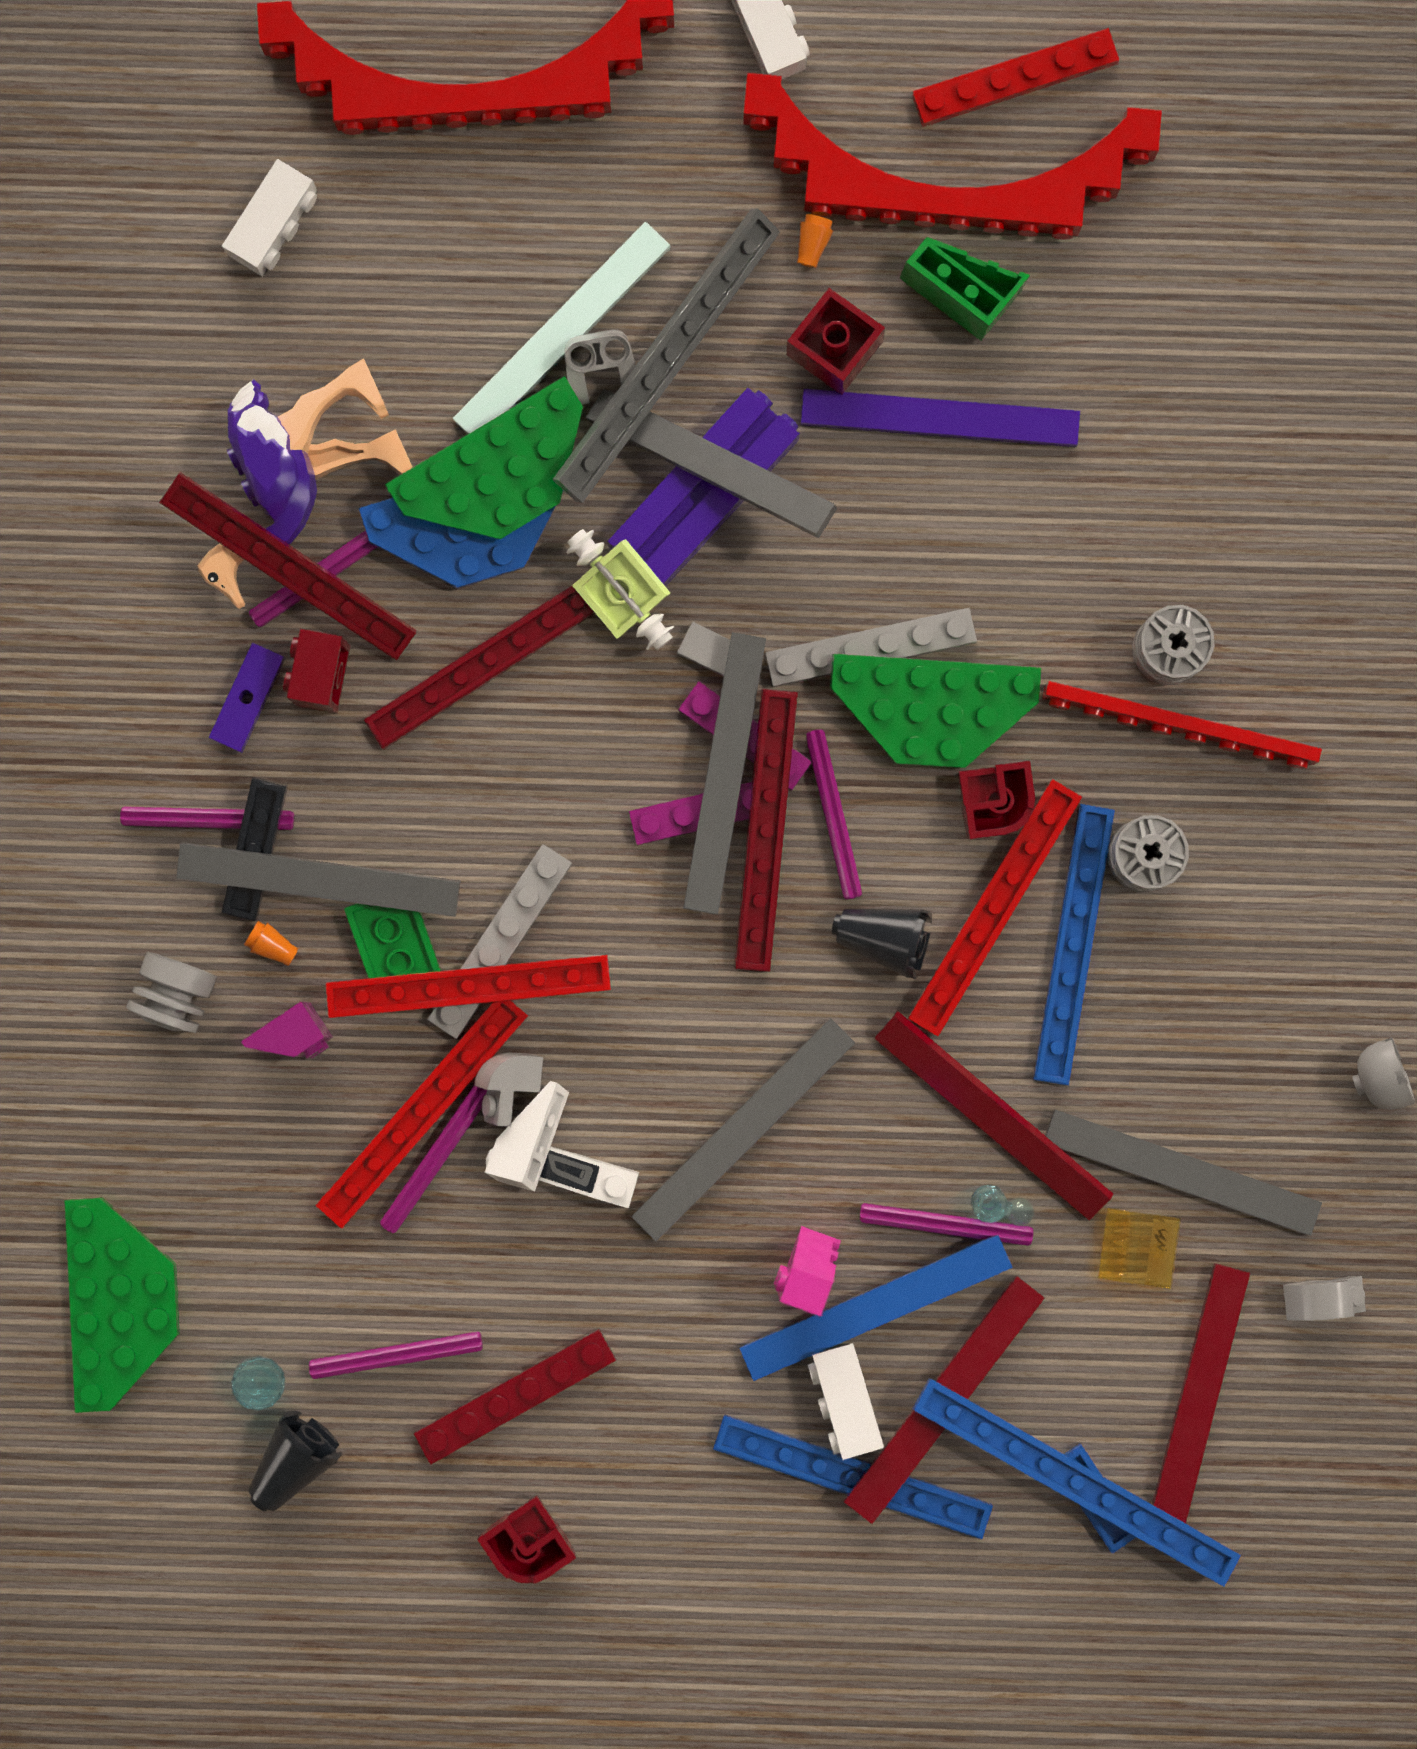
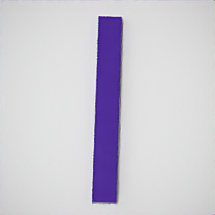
M814 389L803 390L801 426L1077 447L1080 411L851 392H844L841 395L837 391Z

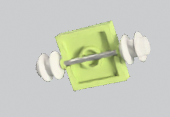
M584 529L580 530L567 542L570 548L566 553L575 552L579 556L577 566H587L590 564L592 568L572 586L616 639L622 637L638 622L641 625L638 627L636 637L645 636L649 640L646 649L648 650L654 646L658 651L673 638L670 631L674 626L665 628L661 623L664 614H653L649 617L651 615L649 612L664 600L670 592L626 539L621 541L603 557L599 555L603 552L604 542L594 543L591 539L594 530L588 533Z

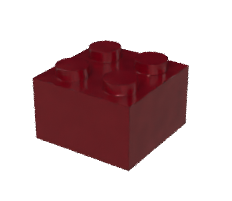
M828 288L787 340L786 355L842 395L883 343L885 327L831 288Z
M300 629L299 637H293L290 648V657L294 658L292 672H286L283 684V692H287V699L298 707L338 714L351 648L342 636Z

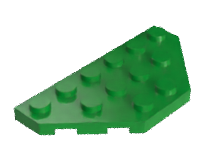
M564 376L386 483L385 487L403 516L500 540L560 503L563 489L552 479L572 454L583 405Z
M832 654L830 689L851 711L869 735L884 749L885 753L894 763L966 768L1039 703L1041 668Z
M103 1197L65 1200L75 1413L111 1411L180 1334L176 1263L149 1241L150 1239L130 1221L124 1219L114 1210L113 1206Z

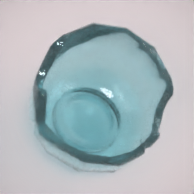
M260 1355L246 1358L237 1365L231 1379L232 1393L235 1400L247 1409L260 1411L272 1407L284 1392V1372L272 1358Z

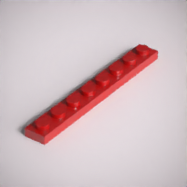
M1052 681L1046 683L1042 699L1050 700L1049 706L1057 709L1069 710L1070 706L1084 709L1083 714L1086 716L1103 719L1104 714L1118 717L1117 723L1137 727L1138 723L1150 725L1152 732L1162 735H1171L1172 731L1185 734V740L1199 744H1205L1207 739L1219 742V748L1226 751L1239 752L1240 748L1253 751L1252 756L1259 759L1273 761L1274 756L1287 759L1288 766L1299 769H1307L1308 765L1312 766L1319 763L1322 748Z
M1054 779L1049 782L1034 807L1028 822L1020 830L907 1019L937 1037L940 1035L1082 799V796Z
M608 955L325 983L329 1018L611 990Z
M511 1000L493 1002L315 1206L341 1229L344 1228L473 1081L482 1065L501 1049L529 1016Z

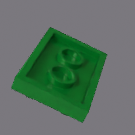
M359 903L344 908L368 978L442 971L421 912Z

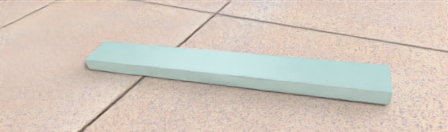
M645 221L453 417V420L469 434L519 404L565 357L567 342L573 337L587 334L670 249V244Z

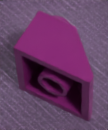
M299 1002L241 1042L246 1048L291 1057H306V1059L311 1057L313 1059L329 1048L326 1042L332 1039L333 1036L310 1002Z

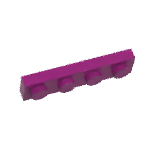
M698 681L678 711L714 736L720 696ZM753 719L745 758L752 764H754L758 730V723ZM793 748L788 788L790 791L794 789L812 763V761Z
M752 782L741 784L734 823L749 820ZM703 794L629 811L637 846L697 832Z

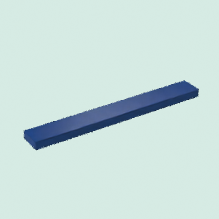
M1079 804L1033 1080L1069 1086L1115 813L1113 809Z
M996 1234L823 1310L821 1316L814 1314L741 1346L739 1349L752 1379L755 1381L1013 1267L999 1235Z
M726 1414L723 1416L713 1450L847 1495L872 1464L854 1457L843 1460L841 1453L834 1455L833 1450ZM909 1476L887 1504L886 1508L983 1539L993 1504Z

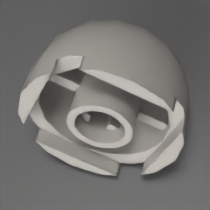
M1393 1038L1368 1046L1360 1054L1357 1061L1358 1074L1352 1076L1359 1096L1366 1094L1371 1104L1388 1110L1415 1104L1413 1090L1408 1075L1404 1071L1400 1060L1401 1056Z

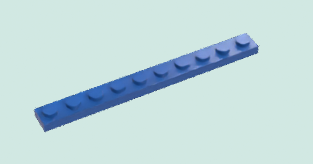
M931 1378L926 1382L912 1408L919 1414L1225 1587L1241 1557L1240 1554Z

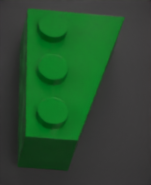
M926 237L906 261L900 279L982 341L1022 292L1030 275L1021 271L1019 274L998 267L999 263L991 260L988 262L967 255V251Z

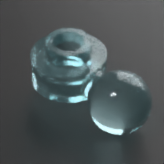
M995 1185L981 1186L971 1197V1207L976 1217L986 1223L996 1222L1006 1215L1012 1224L1024 1226L1034 1216V1208L1027 1199L1015 1198L1009 1202L1003 1191ZM990 1197L993 1198V1200L990 1203L983 1204V1201L985 1199Z

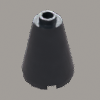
M844 909L842 915L836 914L834 918L832 934L837 935V943L907 978L916 979L915 970H921L930 939V933L924 931L925 922L932 923V912L924 909Z
M287 1411L280 1418L249 1487L251 1502L262 1511H276L333 1466L342 1455V1451L336 1452L339 1443L332 1433L313 1418L309 1422L300 1419L301 1412Z

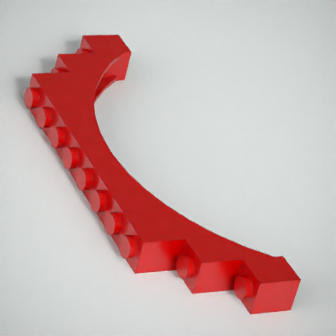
M627 0L622 8L598 32L580 46L553 62L530 72L501 80L476 84H436L409 80L384 73L349 57L312 31L297 16L292 1L257 3L259 44L264 55H269L275 59H283L295 53L296 82L300 92L306 93V95L311 97H320L332 91L333 121L337 130L343 131L347 135H358L367 129H377L379 132L389 133L397 131L398 127L411 126L415 130H428L433 125L446 124L447 127L461 128L469 122H481L483 125L492 126L500 124L501 120L513 119L518 123H531L536 118L550 117L554 121H563L569 119L572 115H584V117L590 119L601 118L605 113H612L609 72H616L620 76H629L635 74L638 70H643L640 30H647L650 33H662L667 31L668 28H675L673 0Z
M747 73L743 124L750 125V128L760 131L769 130L770 127H777L774 168H780V171L786 174H799L801 170L808 171L804 211L824 218L831 217L832 214L845 215L846 219L853 221H863L866 217L880 218V221L886 224H898L900 220L914 221V224L920 227H933L935 223L949 224V228L954 230H967L971 226L982 227L983 231L988 233H1002L1004 230H1015L1021 236L1032 237L1037 236L1038 233L1052 234V237L1055 239L1068 240L1072 239L1073 236H1078L1081 231L1085 196H1089L1090 200L1095 202H1108L1111 199H1116L1121 189L1123 159H1128V162L1131 164L1144 165L1149 163V161L1153 162L1159 151L1162 110L1127 107L1122 121L1105 138L1069 162L1035 177L1008 184L985 187H944L920 183L886 173L860 161L838 147L816 129L796 107L781 86L782 76Z

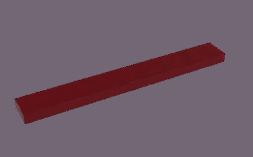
M178 473L161 498L160 504L396 661L415 636L416 629L183 473Z
M570 586L364 719L381 748L385 750L594 615L595 612L576 589Z
M761 690L734 963L735 969L770 972L798 692Z
M899 1011L894 1014L875 1036L874 1039L1089 1221L1111 1200L1113 1193Z
M1214 1263L1152 1502V1505L1185 1524L1250 1277L1249 1272Z
M1015 1276L935 1381L968 1399L1045 1298L1018 1276ZM912 1410L843 1500L844 1503L873 1524L945 1428Z

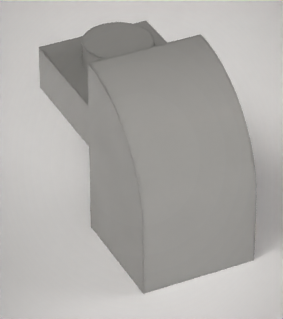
M506 1052L493 1056L482 1065L476 1076L474 1086L487 1090V1095L484 1096L482 1101V1113L485 1116L484 1122L496 1126H511L514 1091L540 1092L543 1057L529 1053Z
M1347 1276L1333 1280H1306L1283 1285L1288 1321L1340 1319L1353 1317L1355 1313L1366 1311L1362 1276Z

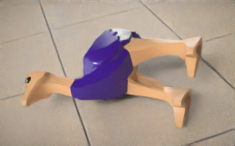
M364 358L347 368L339 377L325 387L302 395L293 409L278 417L268 411V397L265 393L261 392V385L254 379L242 387L232 403H230L228 408V438L232 447L226 449L240 476L244 474L246 476V479L241 481V484L249 501L252 502L254 507L260 505L264 512L274 520V524L267 527L266 530L287 544H292L309 519L315 504L317 479L345 466L370 460H378L388 465L399 475L413 468L396 429L369 443L354 444L333 439L318 445L311 444L315 428L322 414L332 404L346 395L360 398L381 419L389 416ZM219 543L207 552L197 565L198 570L206 583L218 589L240 609L245 607V602L237 583V569L244 559Z

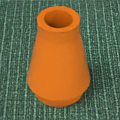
M806 214L804 222H800L798 264L817 268L818 261L834 232L831 229L833 221L824 217Z
M257 921L244 943L245 946L251 949L250 953L281 962L286 966L290 965L299 949L292 945L268 922L265 925L260 921Z

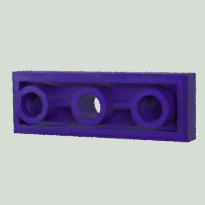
M251 644L210 733V739L243 753L286 659L284 656L257 644ZM246 693L253 694V700L249 704L243 703V696Z

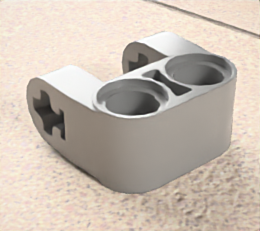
M606 330L571 338L565 346L567 380L582 405L590 404L584 376L585 372L618 366L622 385L636 366L629 340L619 330ZM609 341H621L624 344L623 351L617 356L607 354L605 347ZM578 346L586 347L590 351L589 358L584 362L574 361L571 358V352L574 348Z

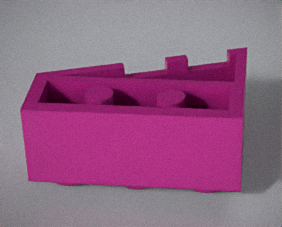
M801 1226L787 1267L780 1265L773 1284L775 1285V1291H778L780 1302L818 1316L822 1315L834 1281L836 1265L833 1262L838 1258L839 1252L837 1251L841 1240Z

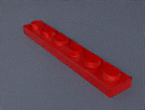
M1106 28L914 90L912 97L922 127H926L1118 65L1120 59L1110 30Z

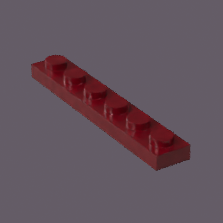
M599 1328L414 1432V1436L430 1465L615 1362L616 1357Z

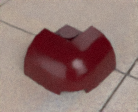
M1030 761L959 771L958 776L963 805L962 814L969 840L1007 835L1018 831L1028 822L1035 806V791Z
M538 1495L510 1514L507 1513L477 1538L496 1569L506 1579L508 1578L518 1583L536 1584L547 1579L577 1558L558 1522H555Z

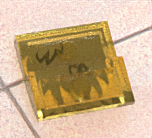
M1107 1208L1098 1278L1172 1289L1181 1218Z

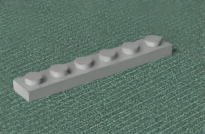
M970 608L769 651L765 655L774 688L831 675L832 654L911 658L975 644L977 638Z
M542 844L461 969L506 965L573 863ZM481 1003L434 1008L427 1020L458 1039Z

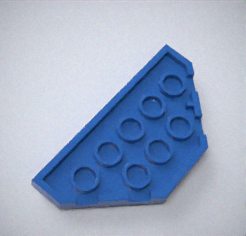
M393 498L361 507L359 511L370 544L459 589L523 569L556 506L500 540L403 516Z

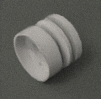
M1184 605L1166 606L1154 612L1137 630L1132 644L1133 660L1139 671L1150 681L1161 685L1180 684L1201 671L1211 659L1215 646L1214 632L1207 618L1196 609ZM1178 636L1180 638L1179 645L1182 647L1175 651L1171 648L1172 641L1169 639Z
M1144 815L1122 825L1112 836L1108 848L1107 864L1113 877L1124 887L1136 892L1154 891L1173 883L1184 872L1189 859V846L1183 831L1172 820L1159 815ZM1154 845L1156 847L1154 854L1158 857L1147 861L1145 859L1147 853L1143 850V847L1147 848Z
M147 951L139 974L152 981L151 988L134 986L132 992L145 997L146 1001L141 1003L128 1000L126 1008L136 1013L144 1021L172 1031L197 1033L200 1024L185 1018L188 1012L203 1016L205 1011L191 1003L193 996L210 998L218 976Z

